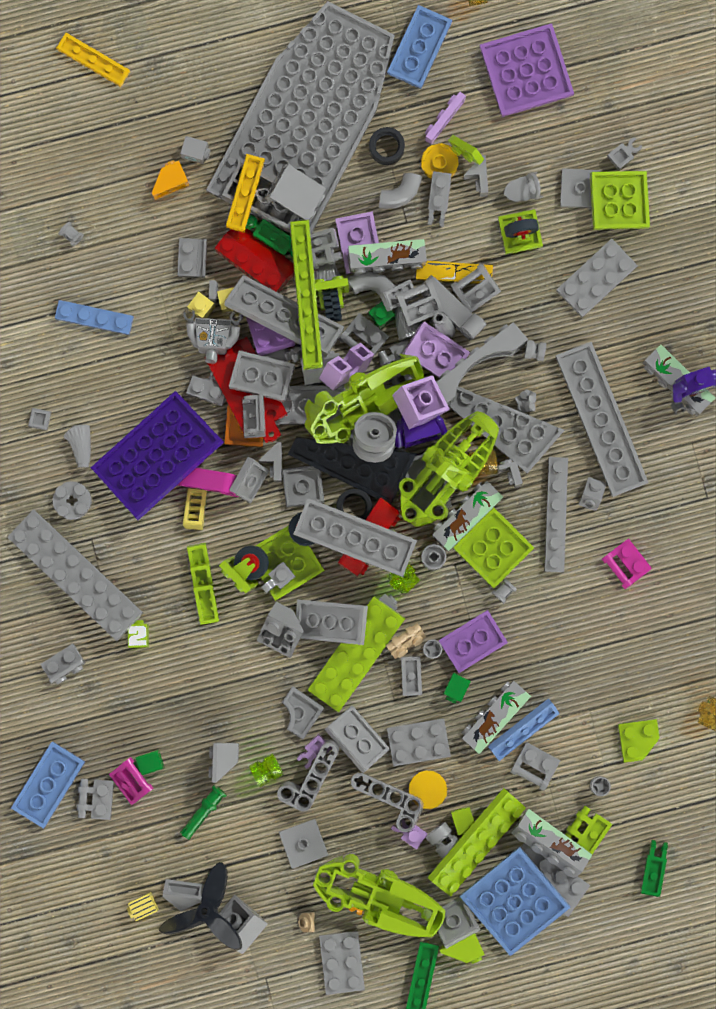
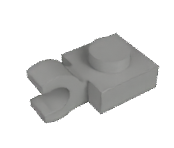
M282 562L268 574L271 580L265 583L262 589L266 594L276 585L282 589L295 578V575Z

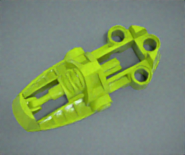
M399 354L401 360L382 366L367 375L357 372L350 376L349 382L344 384L345 390L335 397H332L326 391L319 392L315 397V403L308 399L305 404L304 411L307 418L305 428L314 437L316 443L330 444L348 441L351 437V430L355 429V422L361 416L372 412L388 415L398 408L392 395L401 386L425 378L418 357ZM399 373L401 375L408 374L412 378L388 389H385L383 384ZM337 410L341 412L339 416L326 422V419L336 414Z
M476 411L453 426L434 446L429 447L424 452L422 460L427 464L415 480L405 478L399 484L401 491L400 515L405 521L415 527H419L447 517L448 508L446 503L449 501L450 496L457 488L464 492L472 486L473 481L486 464L493 450L499 428L491 417ZM475 422V424L471 428L472 433L470 434V436L466 440L463 439V441L457 447L455 444L459 441V439L463 436V434L467 431L471 424ZM485 431L490 434L471 457L465 453L476 436L480 437ZM436 472L437 474L426 487L429 492L435 495L445 481L448 483L428 508L423 511L412 500L419 493V489L423 484H426ZM407 482L413 483L414 487L411 492H406L404 489ZM437 506H442L443 508L441 516L434 514V509ZM410 509L416 511L414 519H409L407 516Z
M347 854L344 858H342L343 856L336 857L318 868L313 886L322 900L327 903L329 910L333 912H339L343 907L348 909L355 907L365 911L362 917L365 923L393 933L415 937H433L444 921L445 909L426 893L398 879L395 872L389 869H382L378 875L360 869V860L354 854ZM346 863H352L355 867L348 868ZM321 873H327L330 878L326 876L323 878ZM336 874L348 879L349 877L358 879L357 882L354 881L351 892L332 885ZM337 897L341 902L335 903L332 898ZM401 907L420 912L421 917L427 921L426 927L399 914Z

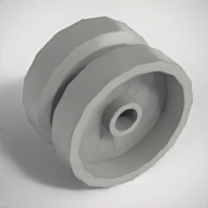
M376 412L361 416L355 423L352 444L357 456L367 462L374 463L389 458L394 451L397 432L394 421L390 417Z

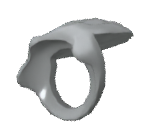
M537 172L528 173L524 177L511 181L505 187L504 195L514 202L543 198L540 195L541 189L536 176Z

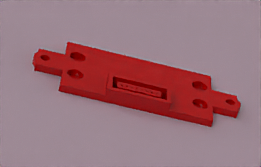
M248 337L237 341L231 349L227 350L225 355L217 354L216 363H207L243 434L244 396L254 394L229 389V384L238 352L243 351L256 355ZM264 397L266 437H263L265 443L276 441L281 436L275 421L288 414L281 401Z

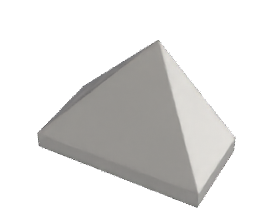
M166 879L162 897L179 911H184L201 902L204 884Z

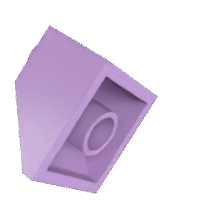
M433 375L403 385L392 395L409 429L425 424L450 410Z

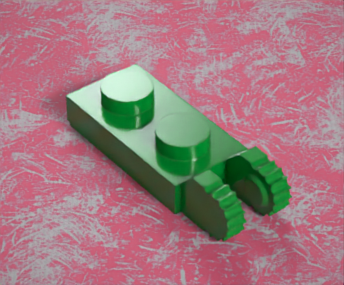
M651 840L640 893L660 897L667 863L668 843L663 842L661 856L657 857L654 856L656 840Z

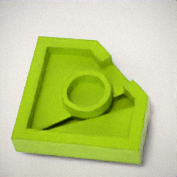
M657 719L618 724L623 763L644 760L660 739Z

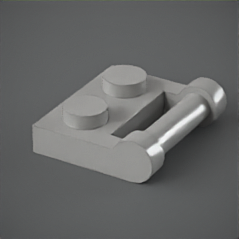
M482 263L477 266L476 270L459 282L451 284L456 295L470 312H473L501 292V289ZM480 275H483L485 279L466 293L462 292L461 289Z
M431 279L403 293H395L407 326L432 317L437 312H444ZM427 290L429 291L430 296L406 305V299Z
M359 313L338 340L342 343L345 342L352 348L358 344L349 337L351 333H354L372 348L370 351L375 356L389 336Z
M526 742L510 773L527 779L539 786V789L545 791L560 760ZM522 762L546 774L544 779L521 768Z

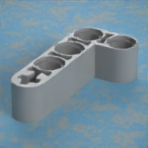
M430 275L425 281L431 279L444 311L442 313L450 318L454 326L467 339L473 340L487 324L480 316L475 313L472 314L435 277ZM428 290L421 293L423 297L430 296Z
M328 739L323 743L302 787L290 781L281 784L277 792L280 801L299 811H307L311 808L339 752V746L333 739ZM331 746L333 749L329 757H324L327 752V748ZM316 764H325L326 770H319ZM315 780L318 786L313 788L309 786L308 781ZM282 789H290L292 795L286 796ZM306 797L309 800V804H302L300 798Z
M356 773L353 775L351 785L354 789L401 810L396 822L397 828L401 832H410L415 828L424 806L420 798L367 774ZM363 777L364 782L371 783L369 789L365 785L358 786L357 778L361 779ZM377 784L383 787V792L380 795L374 793V787ZM394 792H398L401 795V800L398 803H394L391 799ZM412 800H416L419 804L416 811H412L409 808V803ZM404 818H408L411 821V826L408 829H404L401 826V821Z

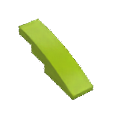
M206 543L187 546L200 625L219 622Z

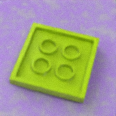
M647 171L590 173L593 230L650 228Z
M493 507L453 549L494 589L534 547Z
M289 525L256 545L264 550L268 556V570L261 577L264 583L271 580L268 574L282 562L295 575V578L282 589L276 585L269 591L275 601L324 572L310 546H302L292 540L288 530Z

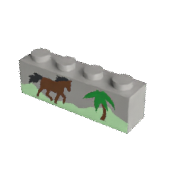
M424 239L348 246L347 249L349 272H354L356 275L365 274L366 271L373 270L374 273H381L385 269L401 271L404 270V267L421 269L427 262Z
M662 345L643 362L645 365L644 369L650 375L654 374L658 378V383L663 388L667 387L672 392V397V388L675 380L690 373ZM706 390L682 398V402L686 405L685 408L688 413L698 416L715 397Z
M488 481L484 484L480 482L473 489L475 493L471 497L467 495L460 502L462 506L457 511L453 509L447 515L448 520L444 524L439 522L432 529L435 532L432 537L447 552L503 499V496Z
M507 681L500 689L502 693L499 697L494 696L487 703L490 707L485 712L481 710L474 718L476 722L472 726L468 725L461 732L463 734L462 739L478 754L484 750L531 697L515 681L511 683Z
M530 809L521 816L511 832L517 840L526 843L534 852L544 856L549 863L556 865L566 875L574 879L582 873L592 856L591 853Z

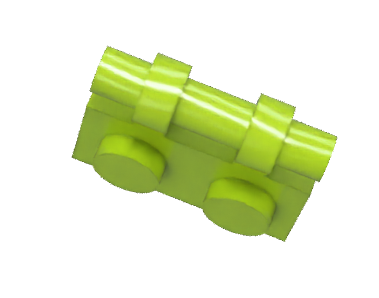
M584 805L582 810L577 812V817L572 825L567 827L565 835L570 839L573 836L577 837L576 843L593 854L613 824L595 813L592 819L589 818L587 815L591 809ZM584 821L588 825L581 834L577 830Z

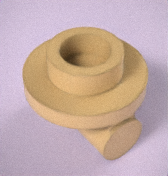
M307 912L300 915L298 925L303 932H315V912Z

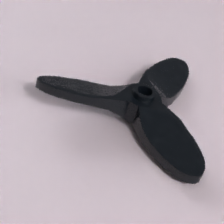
M219 862L211 869L204 884L201 904L198 908L177 914L163 922L159 927L161 933L171 935L207 924L212 933L223 944L233 950H240L242 948V940L236 929L228 920L218 914V908L224 898L228 878V870L224 863Z

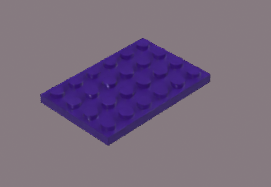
M174 391L90 468L131 514L139 520L224 442L191 406Z

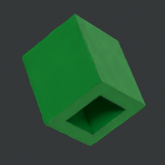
M383 301L368 311V316L380 330L395 319V314L392 310H386Z
M453 673L443 693L446 695L445 699L454 704L457 701L462 702L471 681Z
M160 750L135 757L134 765L142 776L165 768Z

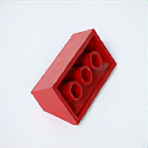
M230 229L215 246L216 253L250 279L277 293L282 291L295 274L294 263L255 238L253 232L249 229H245V232Z
M380 497L366 521L390 529L391 526L395 527L400 520L398 516L400 512ZM344 554L338 562V565L357 577L360 574L364 575L369 567L367 563Z

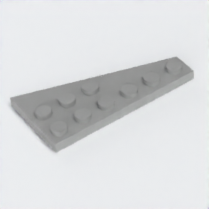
M459 386L457 387L453 403L449 405L463 419L476 411L491 417L499 428L494 446L513 462L516 461L517 465L527 474L565 431L562 428L553 426ZM485 431L482 435L487 438L490 434Z

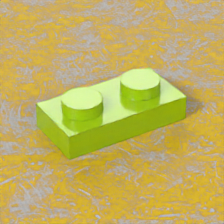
M454 135L448 139L452 145L451 150L456 155H463L468 162L472 163L473 161L478 165L484 161L477 148Z

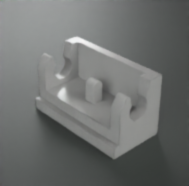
M263 394L244 396V438L266 437Z

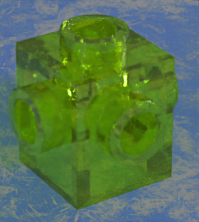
M410 564L407 565L403 577L393 573L387 576L391 587L399 590L401 594L408 593L420 581L419 577L415 574L416 570Z

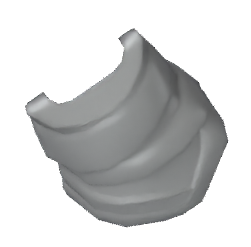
M526 389L515 397L518 411L522 413L535 411L536 393Z

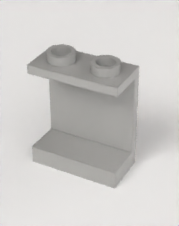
M286 164L282 166L265 199L270 202L275 201L299 216L300 221L311 220L316 213L314 209L317 204H320L325 197L324 192L326 188L296 168Z

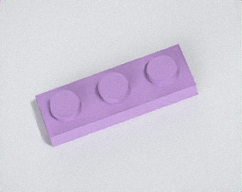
M459 92L457 96L453 95L447 103L449 105L446 110L442 109L436 117L438 121L435 125L431 124L425 131V141L430 145L433 144L465 102L466 96L463 93Z

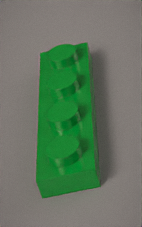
M420 941L406 1009H426L439 945Z

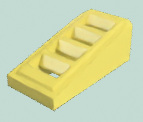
M188 488L183 519L185 529L203 530L207 490ZM191 496H201L202 499H191ZM191 504H201L200 507L190 506V505H191ZM190 511H191V512H200V514H199V515H197V514H190Z

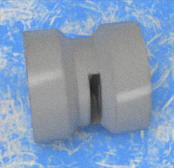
M528 340L524 358H536L537 361L543 362L546 343H535L533 340Z
M428 640L423 646V653L427 658L435 659L441 655L442 645L437 640Z
M602 776L594 777L589 786L591 792L597 796H605L611 789L608 779Z

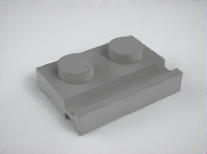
M179 238L178 277L206 278L207 239Z

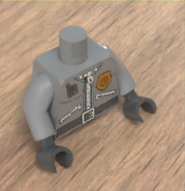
M192 309L193 316L191 317L186 315L185 310L183 316L187 320V335L194 347L198 348L199 353L206 354L205 362L216 363L217 354L225 355L227 350L231 349L239 339V322L243 319V315L240 314L239 319H235L234 311L230 315L231 320L195 318L194 321L195 310Z

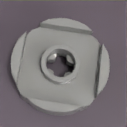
M78 482L63 483L56 488L53 495L54 509L67 520L82 518L92 505L90 492L84 485ZM70 496L77 498L74 506L67 503V499H70Z

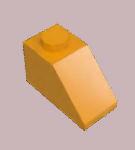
M169 161L164 165L165 167L161 168L152 190L155 200L189 186L179 161Z

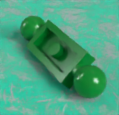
M250 214L246 229H255L253 233L255 238L283 256L289 252L293 259L291 237L265 219L259 224L257 218Z

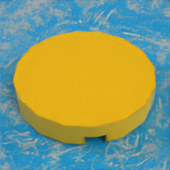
M438 143L429 146L423 152L421 168L424 174L431 180L433 171L450 173L452 176L456 173L459 165L458 156L451 150V146Z
M425 770L418 772L412 778L409 784V793L422 800L423 809H432L443 803L447 796V785L440 774L435 771ZM412 800L415 805L419 806L416 800Z

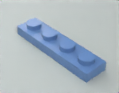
M59 300L55 314L56 320L130 335L134 318L131 315Z
M548 698L488 747L498 761H500L560 713Z

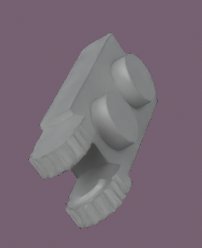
M433 171L428 207V225L433 223V213L435 210L441 211L439 226L444 227L452 176L450 173Z

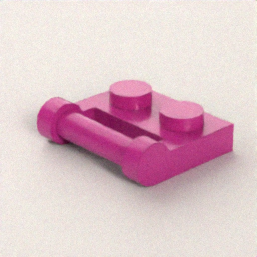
M629 538L601 559L604 564H608L622 582L621 586L624 590L652 569ZM617 555L631 573L632 577L630 579L627 578L613 560L614 556Z
M130 757L109 775L132 806L154 788L146 782L133 764L134 760Z

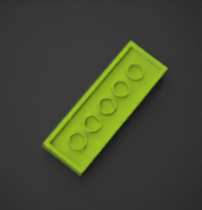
M375 596L367 605L364 645L340 643L308 689L309 692L337 712H340L406 619Z
M503 788L427 878L451 897L466 878L471 875L477 865L483 861L484 857L497 844L499 839L509 830L516 819L522 815L526 807Z

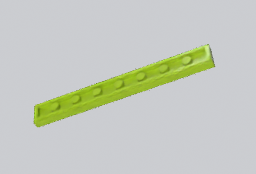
M309 220L290 222L303 368L304 370L323 368Z

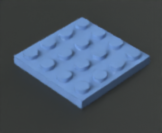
M520 846L460 894V898L510 956L570 909L567 901Z

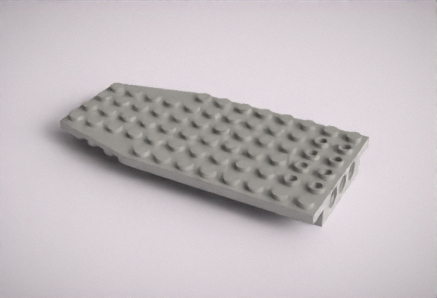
M327 1L309 24L300 31V34L275 59L206 191L232 204L246 154L265 158L250 214L261 220L265 219L275 227L291 234L290 222L300 221V217L275 201L270 202L265 199L282 166L289 164L326 188L323 201L317 204L314 209L316 213L309 220L311 235L377 111L395 35Z

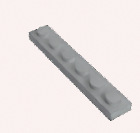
M548 458L544 572L564 573L568 458Z

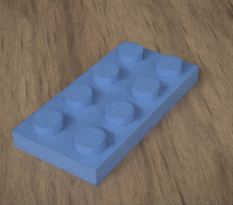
M418 5L387 74L422 89L452 24V20Z
M52 741L11 809L44 829L85 761Z

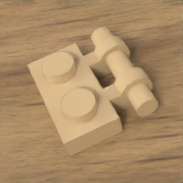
M418 623L412 627H407L404 633L398 637H393L392 641L386 645L394 659L403 657L409 649L420 645L426 638Z

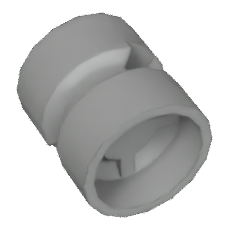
M428 545L421 554V562L428 570H439L446 562V552L439 545Z
M446 822L440 824L426 836L430 844L436 846V852L442 859L459 841L456 835H451L452 830ZM444 839L447 841L445 845L442 843Z

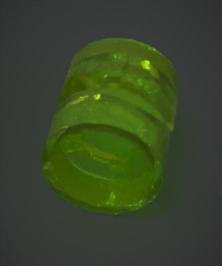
M273 753L264 757L263 762L257 761L249 765L250 771L260 788L270 783V779L276 780L284 775Z

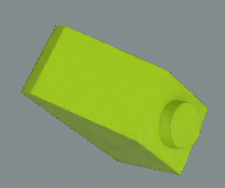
M475 933L447 949L444 945L439 947L441 954L465 963H477L482 960L481 956L485 955Z

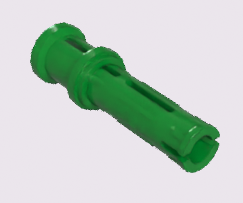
M213 785L212 791L206 798L202 799V805L180 831V834L190 840L211 811L213 812L217 809L216 806L223 797L226 798L227 794L216 785Z

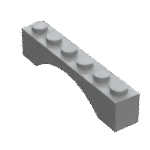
M514 322L509 326L506 324L498 331L499 334L495 337L490 336L484 341L485 345L480 349L478 347L473 349L467 359H460L455 364L453 370H446L440 376L441 379L436 383L448 406L455 399L459 383L474 366L491 358L512 356L526 345L528 338Z

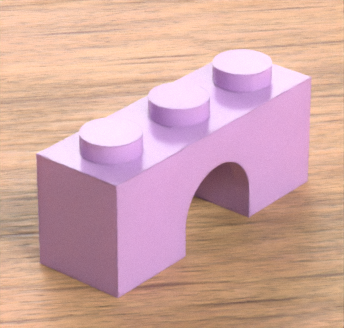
M359 343L349 349L344 359L337 356L327 362L319 379L334 391L347 383L351 375L366 371L374 354L362 343Z

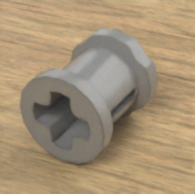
M67 222L58 233L60 236H64L73 247L84 236L83 233H79L72 227L71 222Z
M504 579L502 585L496 591L493 590L492 594L504 604L507 597L512 592H516L517 589L507 579Z

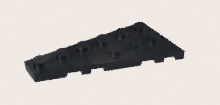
M296 436L288 455L377 499L381 497L390 505L399 490L400 482L405 478L417 454L394 450L391 456L384 461L376 463L367 462L357 456L352 444L339 442L320 444L316 443L313 438Z

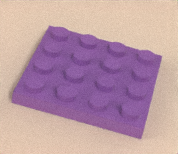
M552 23L480 44V50L501 117L574 96Z

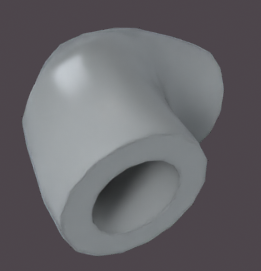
M404 173L398 188L394 190H381L379 208L397 209L408 204L417 194L422 176L414 173Z
M366 271L365 274H354L348 277L349 288L355 295L364 290H372L379 295L395 287L386 276L374 273L373 271Z

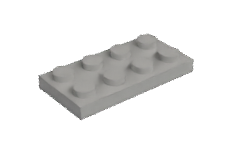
M610 239L556 291L583 318L635 270L638 265L613 239Z
M297 599L296 617L303 629L301 639L364 645L368 606Z
M523 843L521 846L522 850L570 905V909L563 913L569 917L590 885L578 876L574 879L566 875L562 869L549 863L544 856L534 852L530 846Z

